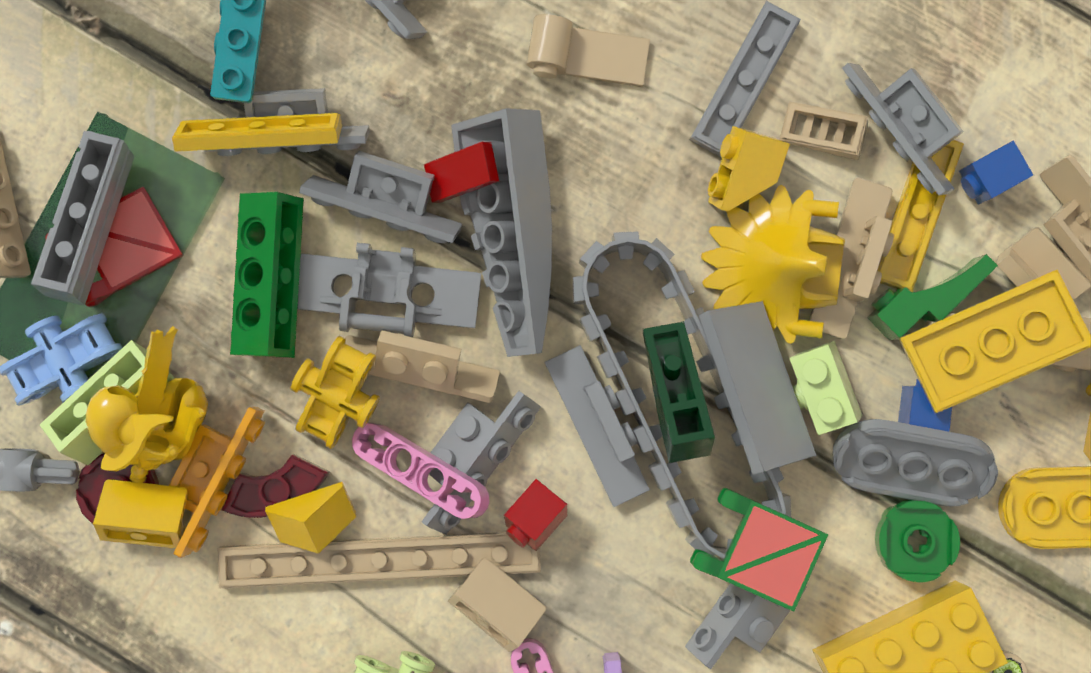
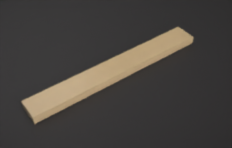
M506 532L331 541L319 554L284 543L221 546L217 548L219 589L469 576L484 558L490 560L505 574L541 572L540 548L535 551L528 544L522 548Z

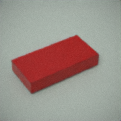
M482 141L424 164L425 172L435 175L430 192L432 203H441L500 182L491 142Z

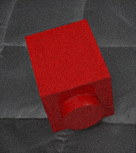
M535 479L504 514L505 525L508 528L505 532L520 547L524 548L528 544L537 551L567 517V503L539 480Z

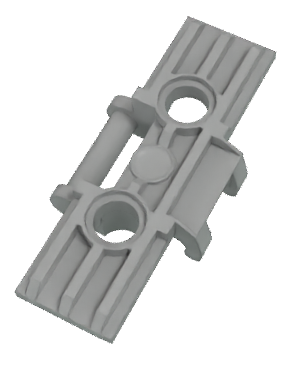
M357 243L356 253H358V260L301 254L298 309L340 314V331L349 332L350 328L371 331L383 330L413 337L415 322L476 329L482 273L416 266L414 248L401 247V252L399 253L372 250L371 244ZM342 275L351 276V290L342 298L338 297L333 289L335 280ZM419 284H428L434 289V299L427 306H418L412 299L413 289ZM363 300L406 305L405 318L355 313L356 301Z

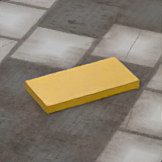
M1058 269L899 339L935 414L1091 347V335Z

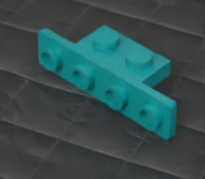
M220 0L221 21L219 32L216 33L214 40L216 56L210 92L214 99L243 103L252 102L266 0Z

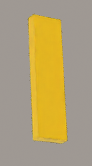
M338 113L186 120L180 122L172 137L175 152L335 144L339 141L342 122L341 115Z
M952 140L931 157L950 183L964 143ZM912 162L892 219L889 232L894 234L891 249L886 257H881L877 271L882 273L881 284L895 289L907 287L911 292H913L947 195L939 196L936 191L930 193L919 181L917 174L921 171L914 162Z

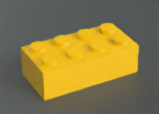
M956 580L812 649L823 673H989L1008 663L972 588Z

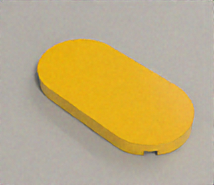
M1091 466L1035 467L1022 470L1013 475L1002 488L998 501L999 517L1007 533L1016 541L1038 549L1091 548Z

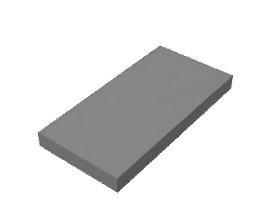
M763 301L708 310L700 314V321L753 475L816 456Z

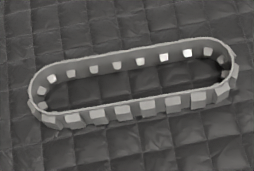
M638 231L613 233L612 242L603 246L596 241L579 260V264L585 270L583 276L573 277L574 304L583 305L586 316L580 319V323L589 342L598 339L604 350V353L597 356V359L606 378L615 375L622 388L614 394L623 414L629 415L633 413L639 424L632 431L641 452L645 453L651 450L656 462L648 467L660 490L669 488L673 496L672 499L666 502V505L675 524L679 528L688 527L690 533L685 540L694 549H700L713 556L718 555L723 560L732 539H728L727 548L713 546L718 536L714 531L707 527L701 533L698 532L691 516L699 508L694 498L683 500L674 478L682 472L677 462L666 464L656 443L662 437L660 426L657 424L649 427L638 404L644 401L646 396L642 388L631 390L621 367L628 363L629 360L624 351L614 353L605 336L604 330L611 326V322L607 314L596 316L590 304L589 298L599 296L598 283L587 282L588 274L592 268L603 273L610 265L604 256L614 252L619 253L620 260L632 259L633 252H639L646 256L643 264L651 271L658 266L668 283L661 288L666 299L675 298L685 319L684 323L687 334H692L702 354V357L696 363L701 372L710 371L720 394L714 397L718 409L727 407L735 424L699 315L704 313L702 307L694 310L688 297L695 292L685 270L676 272L670 261L675 254L657 238L652 243L640 240ZM737 430L731 436L735 445L740 446L742 442ZM779 467L755 475L750 470L749 474L753 482H763L768 500L762 501V505L791 517L790 495L782 493L778 482L784 479Z

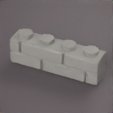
M91 131L83 132L78 146L81 150L76 152L52 221L54 227L49 230L31 285L44 296L84 306L135 157L131 150L128 149L129 147L124 140Z

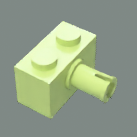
M835 341L800 352L789 358L797 377V385L792 387L800 409L806 408L810 412L818 435L858 423L863 415Z

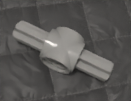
M0 449V491H36L42 483L73 485L77 482L80 474L78 462L74 460L44 459L42 453L35 449Z

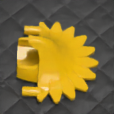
M780 185L776 188L770 204L759 193L749 199V212L738 207L726 211L731 227L712 226L709 228L710 235L721 247L701 254L702 260L718 268L702 281L703 286L710 289L724 290L713 308L720 309L763 301L773 331L778 327L787 343H794L796 335L822 338L824 322L799 320L798 317L799 309L837 305L845 239L830 232L811 227L810 223L811 216L837 218L839 202L814 200L813 191L806 190L792 204L786 187Z

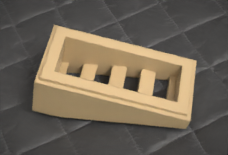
M789 101L779 140L839 157L859 160L868 127V116ZM799 114L806 116L802 135L794 134ZM815 118L822 120L818 138L810 137ZM831 122L838 124L833 142L826 140ZM846 127L854 128L850 145L842 144Z

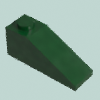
M684 321L643 329L659 425L669 463L710 456L715 435Z

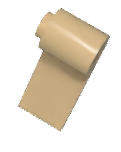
M539 14L533 19L527 66L534 69V75L542 78L552 79L556 78L557 74L643 87L650 39L574 28L572 21L567 18L550 14Z

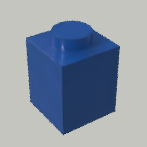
M1014 140L959 170L962 176L961 185L965 193L970 198L975 199L978 205L1034 175Z
M916 379V386H902L898 422L950 431L952 407L935 414L918 379Z

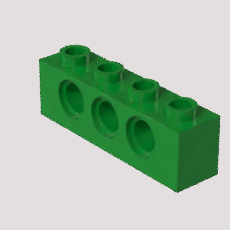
M281 192L240 193L230 355L295 358L304 198Z

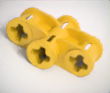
M338 336L330 346L321 369L315 367L314 361L307 358L297 371L290 390L295 393L302 391L310 396L295 430L300 433L306 431L325 441L326 447L329 449H333L347 426L349 417L357 421V426L364 428L380 400V396L376 394L369 396L360 391L374 365L376 355L371 352L366 355L345 344L346 339Z

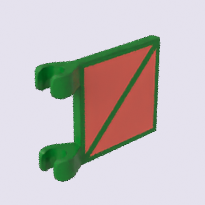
M722 488L717 501L724 507L743 514V517L723 560L700 549H695L690 558V563L699 571L720 578L794 612L828 534L728 488Z

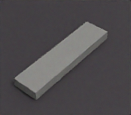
M766 0L694 130L690 141L721 157L720 149L725 136L730 134L732 126L739 128L743 126L801 20L800 18Z

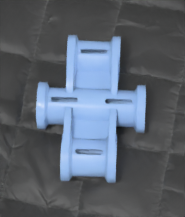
M103 313L90 316L64 332L60 327L62 320L58 315L42 319L25 330L26 336L33 338L37 347L0 366V374L7 376L17 394L14 399L17 405H24L37 400L57 387L63 393L60 399L64 403L88 380L85 371L111 359L122 349L121 344L115 343L105 325L107 318Z

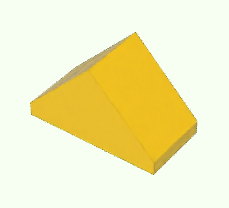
M343 482L265 508V512L281 543L318 554L356 518V511Z

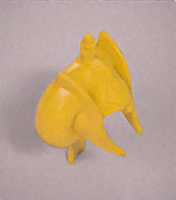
M172 326L165 336H163V331H151L145 357V368L141 371L142 377L136 394L118 385L103 387L91 397L87 407L85 422L88 433L94 443L105 453L101 462V468L106 471H119L131 464L133 465L130 475L132 482L143 483L146 480L148 470L157 469L161 464L169 463L172 460L183 459L190 450L195 433L204 421L208 411L206 395L203 387L197 381L189 378H175L167 382L172 360L173 342L178 331L175 326Z

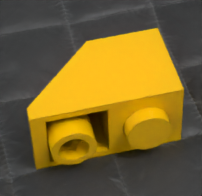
M732 126L730 134L725 136L721 145L720 155L722 160L718 172L713 174L708 185V195L710 196L708 202L720 210L730 211L776 184L790 144L770 136Z

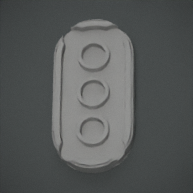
M870 419L849 426L837 437L832 451L836 472L838 471L842 476V480L849 486L866 492L910 500H922L942 506L968 504V499L976 496L980 499L991 491L998 477V468L994 454L990 447L982 440L969 435L889 420Z

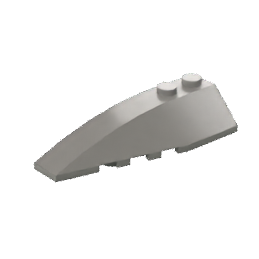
M505 108L453 124L451 127L455 152L482 141L492 143L500 182L461 195L460 200L464 215H470L476 233L471 235L475 250H481L487 268V270L482 272L486 287H490L494 291L497 303L494 305L493 311L507 357L542 353L552 271V218L550 186L540 110Z

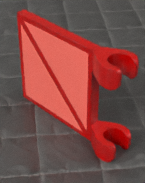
M144 186L120 199L97 267L102 280L92 283L85 303L88 307L98 305L113 293L184 256Z

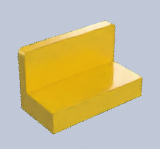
M106 480L93 522L100 541L176 548L185 531L182 518L188 497L187 489L185 487Z

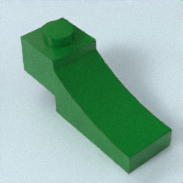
M985 254L973 258L951 277L925 290L912 293L907 287L893 292L889 288L871 304L875 310L867 318L888 340L899 339L920 318L925 322L943 320L998 265Z

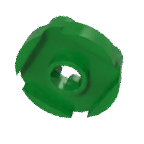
M906 500L884 510L876 528L875 546L881 563L888 570L911 582H929L940 577V573L944 572L949 565L952 566L957 559L960 550V535L954 521L936 504L922 500ZM919 529L920 535L926 537L927 542L919 546V551L913 552L912 545H909L907 542L908 537L913 535L914 530Z

